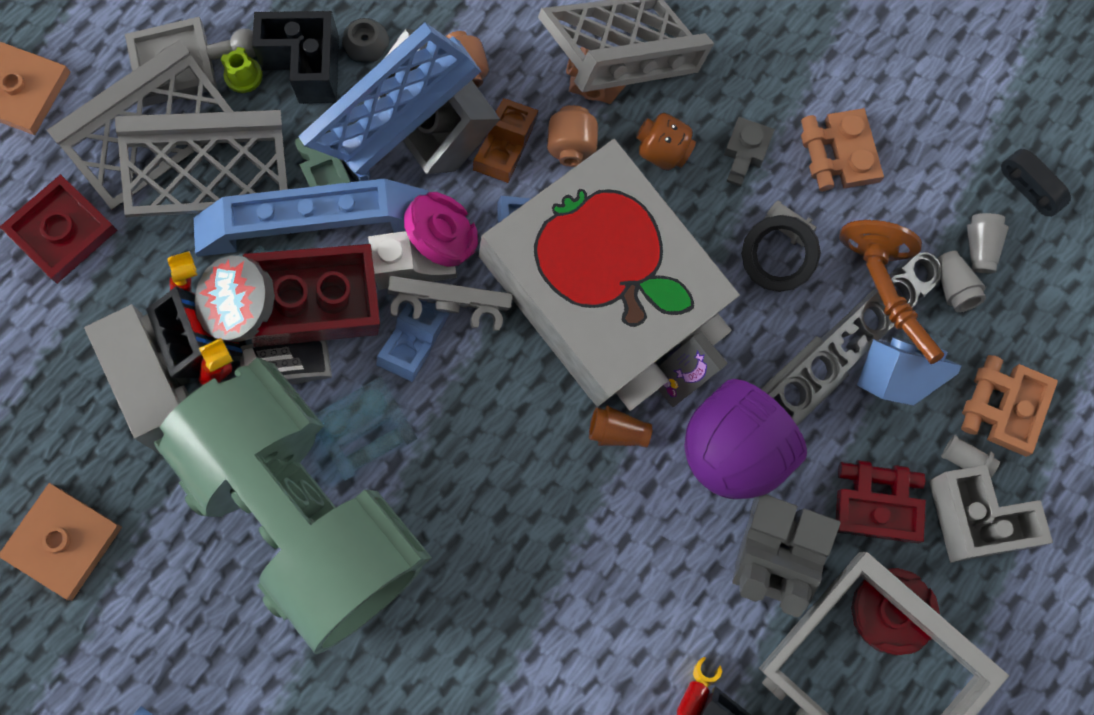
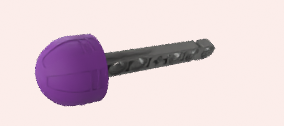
M922 252L904 260L891 272L892 277L890 278L894 286L901 290L903 297L907 300V304H910L913 308L919 298L924 297L938 284L941 279L942 268L938 259L933 254ZM916 262L921 263L927 270L925 282L920 281L915 275L914 266ZM876 287L822 338L816 336L761 389L743 380L730 379L723 383L696 409L688 423L684 445L690 469L704 487L728 499L759 497L770 493L780 486L805 461L807 447L798 425L849 376L847 371L870 349L873 339L880 340L895 325V323L889 320V316H886L884 313L885 306ZM866 309L872 310L878 317V326L875 330L870 329L864 321ZM856 333L859 337L853 338L846 346L848 350L844 351L841 347L844 343L843 337ZM814 358L822 360L826 365L827 373L824 380L817 379L812 373L811 365ZM788 383L796 386L800 392V401L796 406L790 405L784 397V389Z

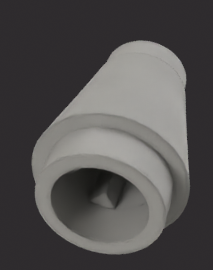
M991 213L975 214L972 216L971 224L967 225L971 269L973 272L987 274L997 272V265L1009 229L1005 225L1004 216Z
M950 251L937 258L942 268L941 283L947 305L953 306L956 312H965L985 301V285L964 259L960 257L958 251Z

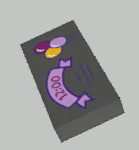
M700 331L658 366L669 379L658 390L668 403L674 407L728 363L702 331Z

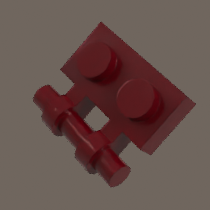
M857 460L855 464L839 463L838 478L853 480L854 490L840 489L837 491L835 520L841 522L837 533L917 544L924 542L926 500L909 498V488H924V473L913 472L908 467L894 465L892 469L872 466L871 462ZM871 484L890 485L892 494L872 493Z

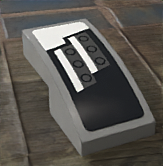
M327 340L253 347V344L241 346L243 351L242 358L240 359L241 367L248 366L257 357L274 363L292 385L332 378Z

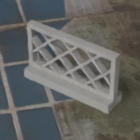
M605 0L541 8L538 16L542 24L578 69L574 82L581 92L698 73L714 45L706 33L692 35L664 0ZM654 9L659 16L645 10ZM615 13H622V14H624V15H626V16H629V17H631V18H633V19H635V20H634V21H631V20H629V19H627V18H625V17H622V16H620V15H618V14H615ZM586 17H594L598 20L605 22L606 25H602ZM559 20L576 26V29L574 30L561 24ZM640 22L658 29L659 31L657 32L650 28H647L641 25ZM611 25L630 33V36L610 28ZM583 29L601 37V41L581 33L580 30ZM664 33H668L677 38H670L664 35ZM637 36L649 42H641L635 38ZM606 40L613 42L619 46L613 47L609 44H606ZM578 45L586 49H589L586 55L581 51Z
M180 39L47 129V132L61 146L111 210L123 203V192L113 198L103 186L105 169L121 172V168L118 166L106 165L108 143H118V138L109 137L111 121L115 119V116L144 115L142 114L143 100L151 93L168 96L166 114H171L173 97L197 101L195 113H200L201 102L218 105L223 112H233ZM188 68L199 79L197 96L174 92L176 76ZM170 81L169 91L159 89ZM203 86L212 98L202 97ZM137 104L136 113L127 112L128 109ZM105 126L104 136L93 134ZM86 138L103 141L100 163L83 161L73 147ZM197 144V145L200 146V147H203V146L206 145V144ZM165 146L156 147L162 151ZM189 146L184 149L174 148L171 152L177 154L171 157V159L179 164L195 151ZM132 147L130 162L134 165L136 163L138 147ZM162 160L159 167L154 169L148 177L154 181L172 167ZM89 167L99 168L98 179ZM130 170L132 183L135 173ZM143 181L132 192V196L149 184Z
M281 110L115 116L124 214L126 218L200 213L220 199L212 191L225 177L243 190L239 195L256 193L252 189L265 175L279 185V190L288 189ZM274 141L276 154L266 165L249 152L257 142ZM238 142L248 143L244 147H242ZM217 143H228L239 152L226 167L208 154ZM197 144H207V145L202 149V148H201L200 146H198ZM176 145H188L198 153L185 169L167 156ZM146 146L157 156L141 171L129 161L128 147ZM156 146H165V147H164V149L161 151V150L158 149ZM243 157L247 158L261 170L248 185L230 172ZM203 158L220 171L207 187L190 175L191 171ZM162 160L179 173L165 190L148 177ZM276 162L278 175L270 170ZM130 170L138 175L132 183ZM184 179L188 180L202 192L193 203L182 204L171 195ZM143 181L160 193V196L151 205L133 206L132 192ZM206 197H209V198H210L212 201H214V202H203V201L205 200ZM165 199H167L168 201H170V202L172 203V204L161 205V204L165 201Z

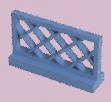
M424 22L298 137L304 146L348 162L354 173L364 175L482 71L458 39L453 36L448 39ZM428 42L427 47L425 49L419 50L423 45H425ZM420 65L415 70L410 71V68ZM395 73L394 77L388 78L391 74ZM387 94L385 97L378 99L379 96ZM365 101L364 104L359 105V106H356V105H358L360 102ZM357 121L356 123L347 126L349 123Z

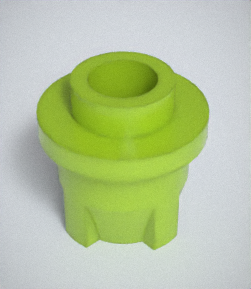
M237 47L235 51L222 55L221 62L224 66V80L231 90L237 93H248L260 85L263 77L261 67L257 61L247 55L244 48Z

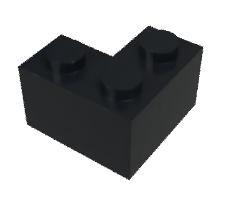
M332 11L254 12L252 47L262 69L290 70V83L299 104L336 103L339 34Z

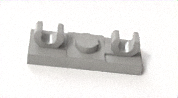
M390 276L387 295L397 296L393 299L390 307V313L393 317H397L398 306L403 302H408L414 308L413 319L418 320L422 312V305L419 300H423L428 303H435V310L447 313H459L460 307L478 308L471 316L472 328L479 327V319L482 314H489L494 320L493 331L500 330L503 323L500 311H507L511 308L513 295L511 293Z

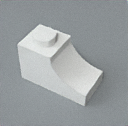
M406 231L368 236L372 249L375 281L379 289L388 288L390 276L429 282L457 278L456 266L446 267L430 261L415 248Z

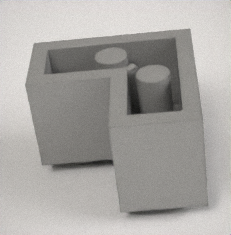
M987 465L944 472L929 480L950 563L1027 550L1053 543L1041 500L999 507Z

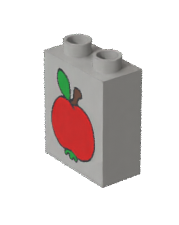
M615 139L608 142L481 236L478 257L507 293L513 294L512 300L597 407L616 393L629 411H631L669 381L655 363L678 344L682 347L700 331H702L713 346L732 331L719 315V312L739 297L740 294Z

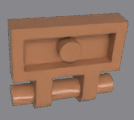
M865 108L828 114L825 118L827 129L818 126L816 116L814 115L806 116L801 120L804 131L801 134L802 143L809 150L812 161L809 169L812 178L817 180L820 191H828L835 187L832 178L835 175H840L843 189L880 183L884 175ZM824 145H832L835 160L827 158Z
M988 355L983 368H978L974 378V382L977 385L972 399L966 401L962 411L965 418L961 430L976 435L981 422L992 425L988 441L1027 457L1034 452L1058 380L1020 364L1012 369L1010 376L1000 373L1003 360L997 356ZM993 390L1004 393L998 409L988 405Z

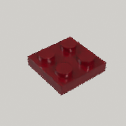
M61 174L0 226L56 284L118 231Z

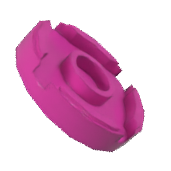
M428 192L426 195L417 196L408 205L404 213V228L407 235L420 254L433 263L446 267L459 266L475 253L478 245V231L474 222L470 225L465 217L468 214L466 209L450 196L439 192Z

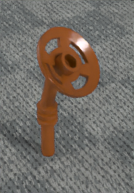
M858 220L845 224L840 230L839 239L848 249L864 256V260L867 262L866 266L885 306L884 313L886 316H889V320L895 323L894 326L898 330H904L930 364L941 360L944 356L943 351L917 321L918 314L913 310L912 306L907 304V300L904 297H899L885 267L888 261L904 260L918 255L922 248L920 237L908 228L886 221ZM849 239H851V240H853L855 243H857V244H858V248L854 247V246L850 243ZM905 244L910 251L899 253V246Z

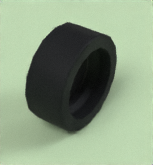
M787 215L767 217L754 225L744 238L741 252L744 269L751 280L764 289L776 292L794 290L807 282L817 269L821 254L818 237L811 226L797 217ZM779 229L789 230L798 235L804 243L806 253L804 262L799 270L784 277L773 276L763 270L757 256L758 246L763 237L771 231Z

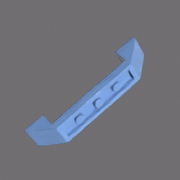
M384 178L225 196L193 217L195 254L199 257L237 252V239L385 222L391 223L394 233L406 231L404 228V213L408 205L417 196L426 195L429 191Z

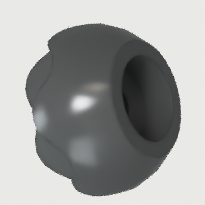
M359 18L352 21L345 28L342 35V46L353 61L374 62L380 59L389 46V36L384 26L370 18Z

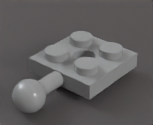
M200 17L125 34L132 71L180 39L216 89L218 87L211 60L219 59L223 54L227 55L235 51L237 47L244 48L247 55L251 58L256 56L252 47V30L246 28L239 29L233 33L231 40L208 45L204 25ZM190 68L176 76L174 92L190 95L198 94L199 79ZM170 81L159 89L169 91ZM203 86V93L208 92ZM151 93L144 98L143 107L167 102L168 96Z

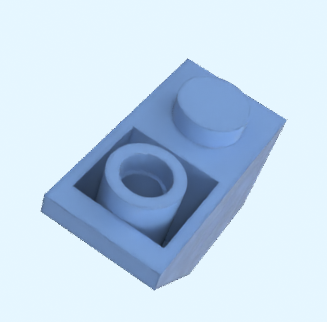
M893 337L891 343L873 339L857 386L884 400L915 405L959 374L961 365L946 359L948 352L942 350L944 356L941 360L930 364L920 350L916 349V345L910 341Z

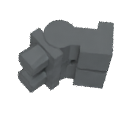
M767 494L754 497L748 524L735 562L736 570L733 574L732 583L740 586L741 597L756 602L768 596L780 601V607L784 613L798 618L804 610L806 611L822 581L823 566L827 556L830 555L841 522L805 508L796 511L797 505Z

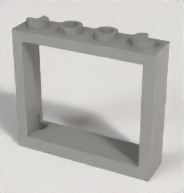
M859 552L759 667L767 676L762 682L767 689L781 701L788 695L801 707L795 713L796 715H829L779 669L861 576L974 675L941 715H977L1009 677L1004 670L868 552Z

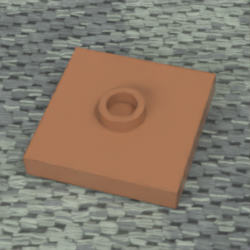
M0 42V123L36 135L71 73L69 69L63 64Z
M49 483L0 551V558L64 599L72 601L122 526L59 487Z

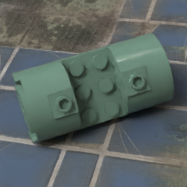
M257 357L248 366L236 368L235 375L237 377L218 383L214 378L185 398L160 425L159 428L164 433V436L154 441V445L180 478L179 485L187 494L185 501L195 513L200 516L223 517L225 514L241 508L248 514L253 513L262 526L259 528V532L263 539L273 548L281 549L265 567L260 576V583L257 586L265 595L263 602L273 615L279 618L282 617L283 620H289L315 654H320L349 637L389 605L411 584L422 570V567L432 557L378 491L363 490L356 498L335 507L300 463L311 450L316 434L324 425L274 363Z

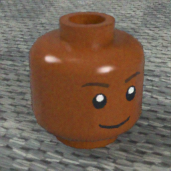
M665 112L657 115L653 121L646 118L636 135V139L641 141L639 146L640 156L665 171H669L675 168V166L682 168L696 144V141L692 139V128Z

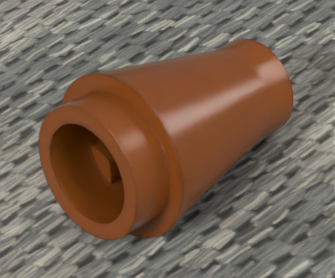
M608 405L605 409L595 408L590 422L589 440L598 441V446L648 447L652 435L651 423L638 420Z

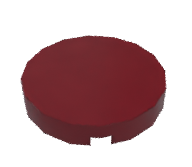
M899 568L887 569L940 615L937 597L931 588H928L921 581L919 576ZM863 579L854 592L851 611L854 626L866 643L879 652L895 656L915 653L922 649L929 640H932L930 636Z

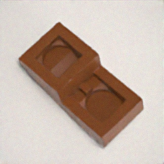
M503 98L496 110L500 120L488 133L473 160V171L509 183L533 130L539 110Z

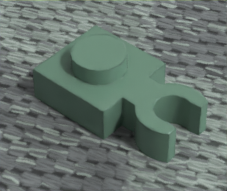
M300 138L295 139L300 156L307 160L299 165L309 187L351 182L340 159L307 148Z

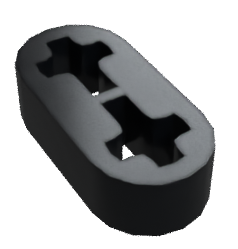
M1019 149L1002 162L1001 171L1003 175L1041 214L1052 217L1071 201L1068 188L1031 151Z

